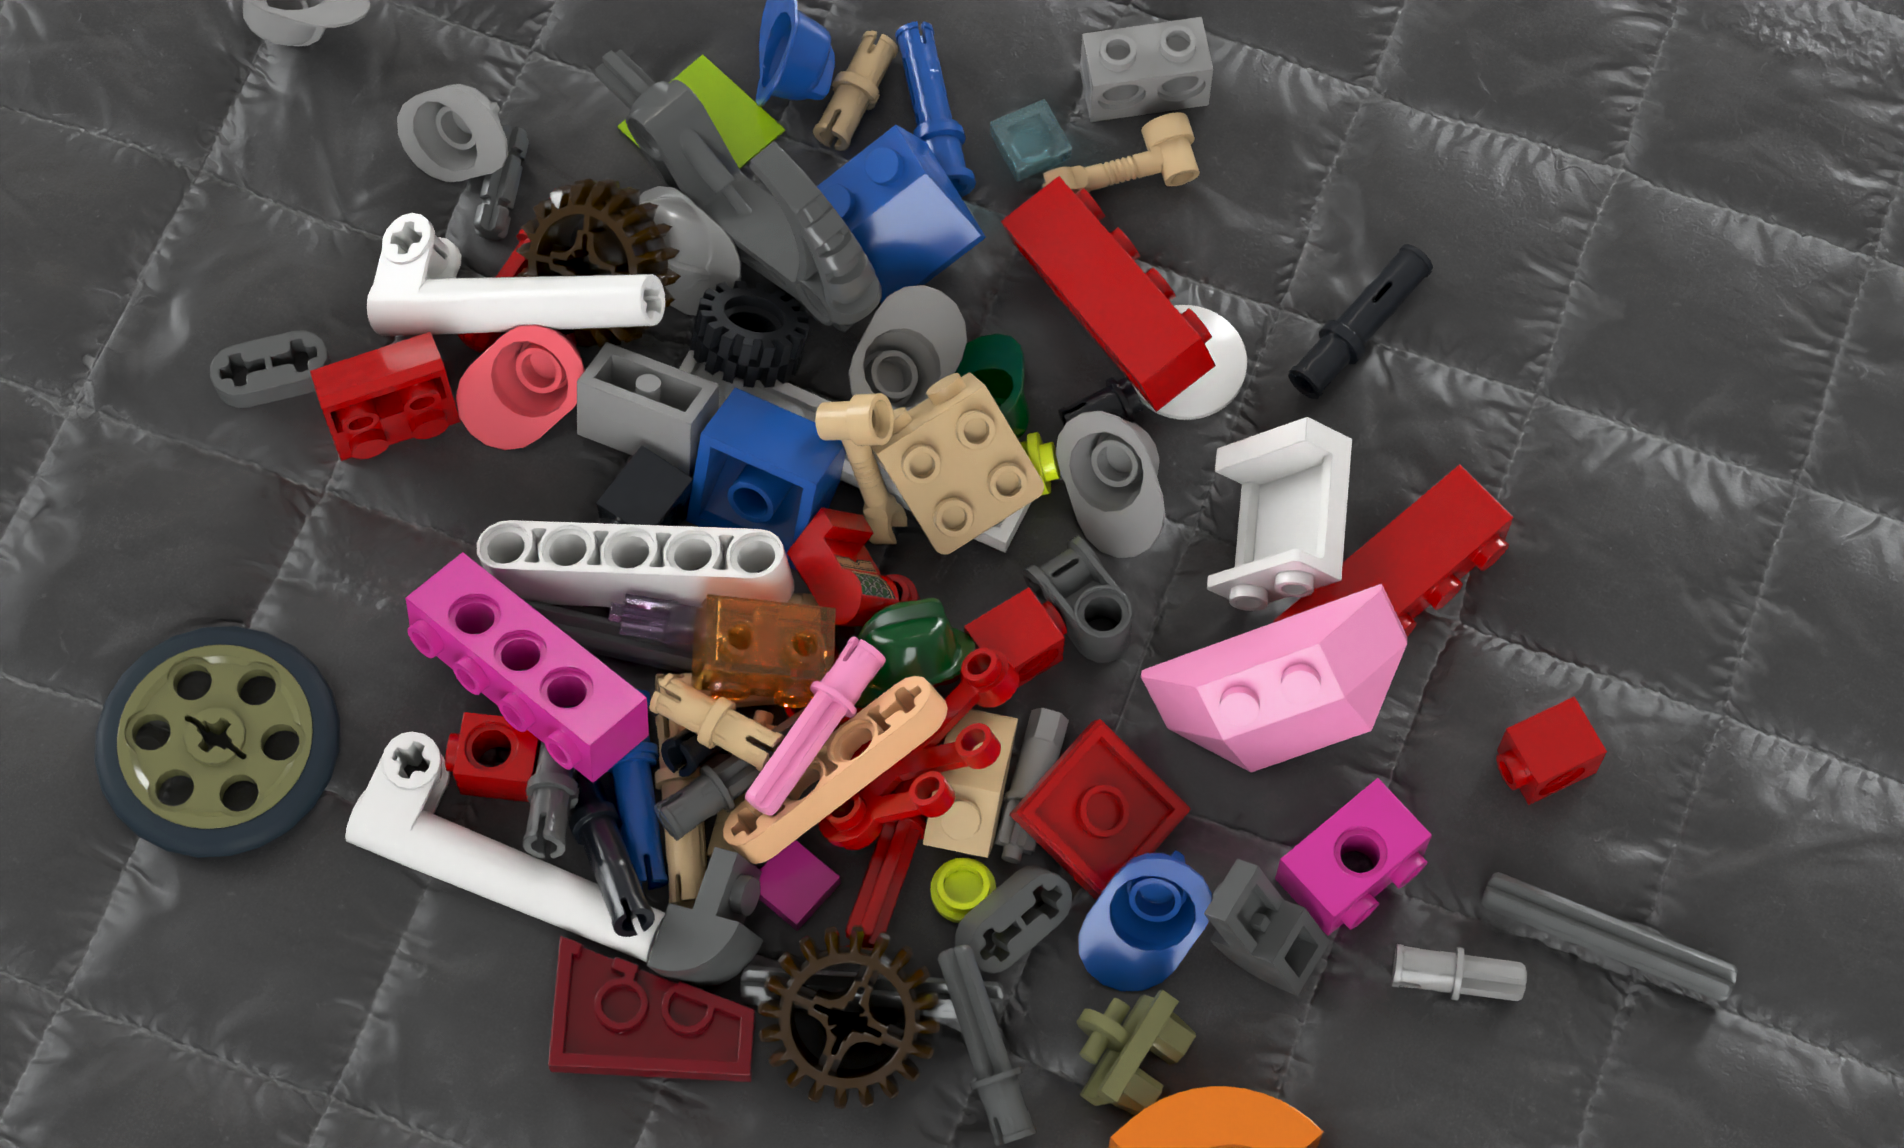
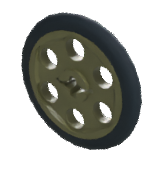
M238 626L204 627L173 636L148 650L122 674L105 700L95 731L94 762L101 790L116 816L138 837L166 851L197 858L232 856L262 847L285 834L314 808L331 780L338 757L340 719L332 690L317 666L295 646L263 631ZM193 671H202L211 676V687L201 698L187 700L178 696L177 686L184 675ZM256 676L271 678L276 683L275 692L266 703L250 705L241 699V689L249 679ZM159 720L166 722L170 726L171 734L168 741L162 747L156 750H145L136 745L138 730L144 724ZM191 722L196 723L205 732L209 733L211 731L217 735L222 734L227 729L226 734L236 753L244 759L239 758L230 749L226 748L224 750L219 746H214L207 752L209 749L198 727ZM278 731L293 732L299 737V746L291 757L276 761L264 754L266 740L272 734ZM174 776L190 778L194 783L192 795L185 803L178 806H168L160 802L159 790L166 780ZM248 781L257 785L259 791L257 800L248 809L238 812L231 811L224 806V793L235 782Z

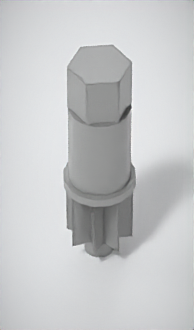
M1045 708L1031 710L1010 791L1005 793V805L994 844L1003 846L1001 858L1007 862L1019 864L1023 853L1031 855L1035 851L1037 842L1009 814L1058 760L1069 722L1060 712Z

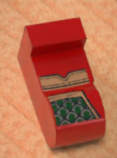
M821 507L787 551V554L824 615L831 623L847 627H864L865 623L870 620L874 613L886 606L899 602L898 590L895 583L889 577L880 575L878 567L864 546L874 534L865 517L860 514Z

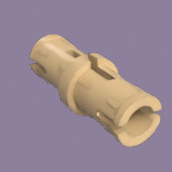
M866 31L847 70L839 72L832 83L834 94L819 123L813 129L815 138L825 146L830 147L836 136L838 140L835 144V150L845 151L848 149L851 138L865 111L875 107L880 97L878 86L899 50L897 44L887 35L881 34L877 45H874L877 31Z
M672 673L667 674L661 680L659 686L665 689L666 694L681 702L677 703L657 691L654 692L650 701V711L656 714L659 713L698 734L697 741L709 749L717 745L755 766L760 772L769 761L770 754L754 746L753 743H757L774 753L784 739V735L779 732L775 733L736 712V704L725 697H721L716 701L677 679V676Z

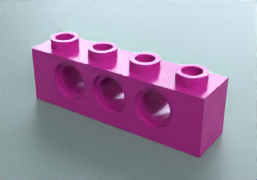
M462 552L405 598L410 625L408 635L415 647L428 658L437 656L453 669L458 681L470 693L474 695L482 693L499 707L503 717L513 728L520 732L528 730L545 744L551 757L563 768L570 770L574 767L594 783L649 736L646 696L465 553ZM565 706H575L572 708H562Z

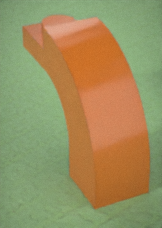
M1210 1086L1175 1093L1143 1109L1110 1137L1109 1148H1317L1324 1131L1296 1108L1267 1094L1245 1088Z

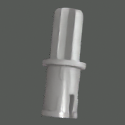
M1401 944L1396 945L1392 969V987L1399 988L1400 986L1450 993L1451 1000H1458L1460 994L1519 1001L1522 1000L1525 993L1527 971L1525 965L1521 962L1464 955V948L1457 947L1455 953L1407 947Z

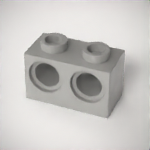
M1202 17L1082 34L1080 74L1090 122L1209 105L1213 65Z

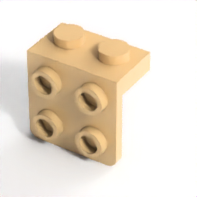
M970 372L962 377L959 373H954L942 378L927 390L926 394L929 398L909 411L905 407L893 410L894 426L890 440L885 445H871L876 461L890 476L929 542L938 553L944 555L954 552L1039 498L1044 491L1043 480L986 385Z

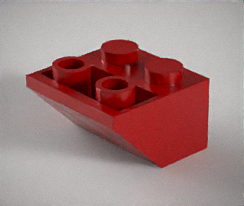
M431 332L310 371L322 412L341 461L353 457L356 459L372 458L384 452L389 445L410 438L429 439L443 433L448 426L460 422L446 370Z

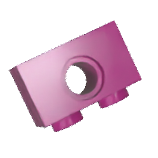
M1377 778L1280 859L1275 880L1299 906L1307 909L1327 936L1343 923L1351 930L1362 923L1377 908L1379 902L1374 897L1393 882L1400 889L1423 870L1428 863L1423 856L1432 834L1385 784ZM1350 851L1364 853L1371 859L1374 868L1365 873L1351 871L1343 864L1341 855Z

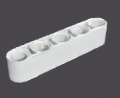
M508 520L489 526L477 541V555L487 572L521 599L548 605L766 613L783 607L791 599L794 592V579L782 542L772 532L762 529Z

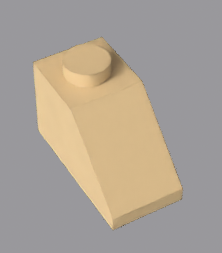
M971 709L946 735L944 744L955 742L958 734L965 727L975 723H982L987 725L1001 744L1000 755L993 764L984 769H972L968 766L941 772L955 791V801L952 807L943 815L934 818L928 817L923 845L988 858L996 837L1018 718ZM983 742L975 746L973 750L978 749ZM938 790L933 791L932 796L935 795Z

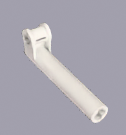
M416 213L402 215L394 220L386 229L382 239V251L374 284L370 289L367 299V314L370 325L381 336L422 335L431 332L432 335L508 332L519 325H540L552 330L653 326L662 320L665 311L663 285L659 278L653 274L456 278L461 266V254L458 247L446 238L437 237L432 223L421 214Z
M412 731L401 733L389 742L366 790L359 797L353 808L346 828V842L645 962L649 961L665 912L651 907L655 920L648 930L643 932L636 917L632 922L638 935L633 937L618 936L613 930L611 917L597 883L434 814L448 787L450 772L446 771L445 759L433 739L424 733ZM424 758L429 766L427 771L424 773L415 770L409 778L404 768L407 764L418 766Z

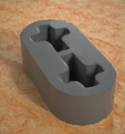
M305 330L291 331L222 349L214 357L210 365V378L219 398L224 403L235 408H249L315 391L310 371L331 364V360L323 340L315 333ZM300 352H306L310 359L308 360V370L303 372H297L293 365L295 364V355ZM245 367L249 373L246 376L247 384L236 387L232 380L235 374L234 369Z
M1039 865L1023 867L965 915L956 930L955 945H969L973 949L981 971L988 973L1004 971L1054 930L1068 915L1072 904V892L1069 884L1060 875ZM1038 886L1044 888L1041 892V898L1044 903L1040 908L1035 909L1032 907L1036 902L1032 892ZM991 928L995 931L992 935L995 945L987 952L983 949L986 945L983 934Z

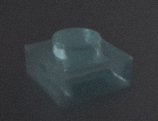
M1045 99L990 122V134L1016 182L1071 159L1072 146Z

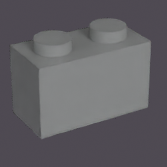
M606 342L577 381V435L632 456L635 455L641 446H644L688 476H691L695 470L701 432L719 409V384Z

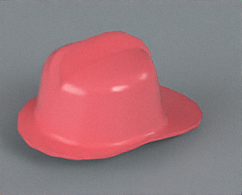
M519 325L502 335L479 356L460 378L456 394L459 418L469 433L487 446L502 450L519 449L540 439L568 414L577 404V381L585 371L580 351L576 347L577 343L574 333L565 335L559 330H552L540 325Z

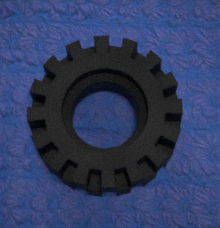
M735 281L734 287L731 289L726 282L716 285L715 291L709 288L704 292L703 298H700L690 340V350L694 351L693 358L697 363L706 362L705 371L711 375L718 371L723 372L722 380L733 384L736 377L744 379L743 387L754 388L756 380H760L764 388L774 387L776 379L784 384L790 381L791 374L795 376L799 370L810 327L807 312L800 311L801 304L795 299L785 302L786 293L779 289H776L773 294L765 292L767 286L765 284L756 282L755 289L747 288L745 281Z

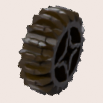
M588 178L575 181L574 185L556 188L554 192L550 193L551 199L542 200L533 207L537 218L529 220L521 227L531 242L522 244L516 250V252L528 259V267L522 269L517 277L653 274L659 278L663 285L665 308L669 307L670 303L675 300L665 286L676 283L681 277L668 268V260L675 258L680 250L665 246L663 237L668 234L672 226L665 223L655 224L653 219L658 205L650 202L640 204V189H633L632 187L621 189L619 181L612 179L597 182V180ZM584 217L583 229L577 230L575 244L569 246L571 235L576 225ZM656 325L561 329L559 331L565 335L574 333L577 346L591 347L598 345L601 348L606 342L619 346L622 341L628 343L638 340L645 334V329L655 327Z
M862 925L853 926L850 934V945L841 946L837 928L835 926L826 928L824 939L827 949L823 951L819 950L815 940L809 935L803 937L799 944L807 960L802 963L794 955L788 952L783 953L778 962L782 969L791 976L790 980L778 975H769L764 983V986L769 991L782 996L781 1001L765 1000L761 1001L758 1006L759 1014L765 1017L778 1018L779 1024L769 1025L761 1029L759 1033L760 1040L769 1043L782 1040L784 1044L783 1047L770 1055L769 1063L771 1066L778 1067L792 1059L797 1066L791 1070L785 1083L790 1088H794L800 1084L805 1075L810 1076L815 1081L810 1088L808 1099L815 1103L822 1097L825 1085L836 1087L834 1106L838 1109L846 1107L850 1088H858L859 1100L864 1108L871 1107L874 1103L872 1084L879 1083L884 1094L889 1098L896 1097L899 1094V1087L892 1073L897 1070L905 1079L914 1082L919 1077L920 1070L908 1058L909 1054L911 1053L924 1059H930L933 1055L934 1047L929 1042L918 1038V1033L932 1034L940 1030L939 1019L920 1015V1010L931 1008L939 1003L938 993L936 991H927L917 994L915 991V987L924 983L929 978L930 972L927 967L916 968L907 975L902 967L909 962L913 955V950L906 945L899 949L893 959L889 958L883 953L889 945L891 936L884 931H881L877 936L873 949L862 946L865 936ZM840 963L861 965L855 980L850 987L843 991L830 992L821 988L816 991L803 985L809 977L825 967ZM879 973L884 975L893 984L900 995L905 1011V1030L891 1024V1019L877 1012L872 1004L871 994ZM864 987L865 990L859 1002V1005L863 1008L859 1016H867L868 1024L866 1026L855 1024L850 1032L845 1033L841 1045L836 1046L834 1043L840 1031L836 1025L840 1017H832L831 1010L833 1007L844 1009L849 1001H853L858 988ZM795 1004L807 1009L808 1015L818 1019L826 1029L827 1041L820 1059L816 1058L806 1048L798 1034L794 1016ZM865 1041L878 1046L884 1043L895 1048L885 1059L872 1066L861 1069L838 1068L845 1052L855 1043Z

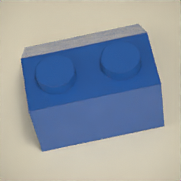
M894 125L817 186L846 223L872 264L882 288L881 304L887 296L903 287L925 285L986 238L927 142L898 125Z
M735 387L701 432L686 521L699 527L746 528L770 531L778 536L782 542L790 568L797 570L787 551L821 507L829 508L840 483L846 455L842 441L822 440L817 433L815 422Z

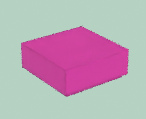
M795 840L776 856L769 859L760 869L762 873L759 879V900L798 931L841 884L840 876Z

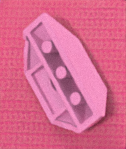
M1379 584L1146 668L1141 671V678L1167 729L1252 773L1372 731L1407 646V635L1383 585Z

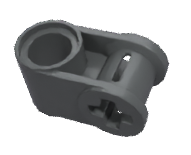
M1074 536L1068 540L1065 551L1040 567L1030 565L1023 570L1027 587L1032 590L1041 604L1049 601L1054 605L1066 625V635L1076 646L1079 653L1086 659L1096 663H1110L1119 659L1128 650L1131 642L1132 605L1128 597L1106 572L1098 556L1085 540L1079 536ZM1098 617H1106L1114 620L1118 625L1109 631H1097L1092 629L1088 623Z

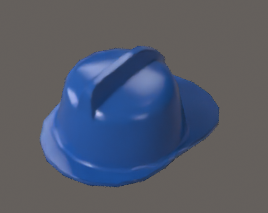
M797 0L766 1L759 38L760 79L756 94L757 105L764 106L771 96L794 101L805 100L806 98L822 100L830 91L835 68V53L831 46L830 33L825 27L797 9Z
M1175 850L1171 855L1165 853H1146L1132 858L1113 876L1087 913L1078 934L1079 955L1087 972L1102 985L1120 991H1143L1162 983L1177 969L1195 941L1205 930L1209 920L1204 915V912L1212 901V893L1205 879L1185 863V857L1181 852Z

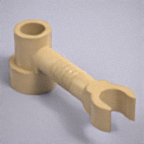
M1180 112L1154 118L1141 129L1148 151L1134 154L1132 157H1122L1121 160L1116 159L1115 161L1104 162V164L1099 163L1088 167L1081 165L1059 167L1043 173L1046 183L1042 184V188L1060 176L1075 194L1082 188L1089 193L1108 185L1112 186L1114 183L1119 184V182L1123 183L1125 180H1135L1136 178L1162 173L1166 186L1186 184L1197 178L1200 174L1191 148L1195 137L1189 119L1185 113Z
M882 393L856 394L850 401L822 402L817 408L815 417L817 433L825 441H842L865 502L863 507L865 519L874 532L869 541L874 545L896 544L897 541L892 527H907L906 512L903 506L897 503L896 498L888 493L871 445H885L891 438L894 416L889 399Z

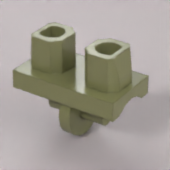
M1164 990L1158 991L1155 998L1141 995L1122 1026L1121 1023L1131 1008L1118 998H1113L1104 1014L1092 1009H1084L1076 1023L1089 1038L1079 1055L1086 1061L1097 1064L1106 1047L1108 1049L1079 1095L1094 1106L1113 1104L1117 1108L1135 1116L1143 1109L1154 1104L1162 1093L1163 1085L1138 1068L1144 1057L1150 1050L1169 1065L1178 1063L1196 1037V1033L1173 1012L1179 1001Z

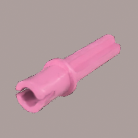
M851 637L840 653L839 658L821 682L814 681L810 690L814 697L746 792L745 799L750 805L768 816L774 815L843 716L849 718L855 716L857 709L854 705L861 697L867 685L886 662V658L875 647L862 639L859 641L857 637Z

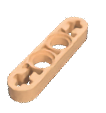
M912 676L896 683L832 732L774 815L768 816L761 813L750 805L746 799L741 802L725 821L723 828L725 841L752 864L763 863L773 858L931 737L941 727L946 718L948 710L946 701L924 677ZM872 740L868 748L861 755L850 760L863 744ZM819 780L815 789L806 797L798 800L804 790Z

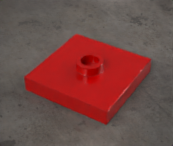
M1097 719L1087 726L1009 815L1097 900L1122 866L1136 856L1154 853L1190 812L1191 808L1101 719Z

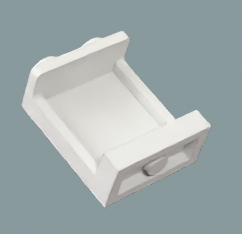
M1305 417L1217 448L1215 472L1242 484L1235 567L1209 575L1207 590L1229 599L1230 605L1237 609L1257 611L1265 609L1270 602L1289 596H1308L1316 588L1341 581L1352 448L1351 438L1309 417Z

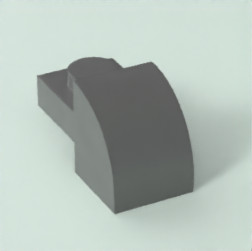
M714 847L693 909L669 903L647 966L669 981L675 983L681 981L696 988H707L722 984L742 972L756 956L763 942L762 938L743 925L746 916L754 911L760 896L759 879L762 871L739 853Z
M1240 859L1235 861L1224 881L1217 886L1213 893L1212 901L1204 912V915L1216 929L1210 941L1219 951L1258 979L1297 996L1330 943V940L1305 907L1285 901L1258 865Z

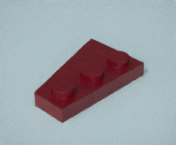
M560 936L548 1061L551 1072L751 1082L756 1024L754 1009L681 981L675 983L641 970L639 965L615 957V959L583 948V945L579 942Z

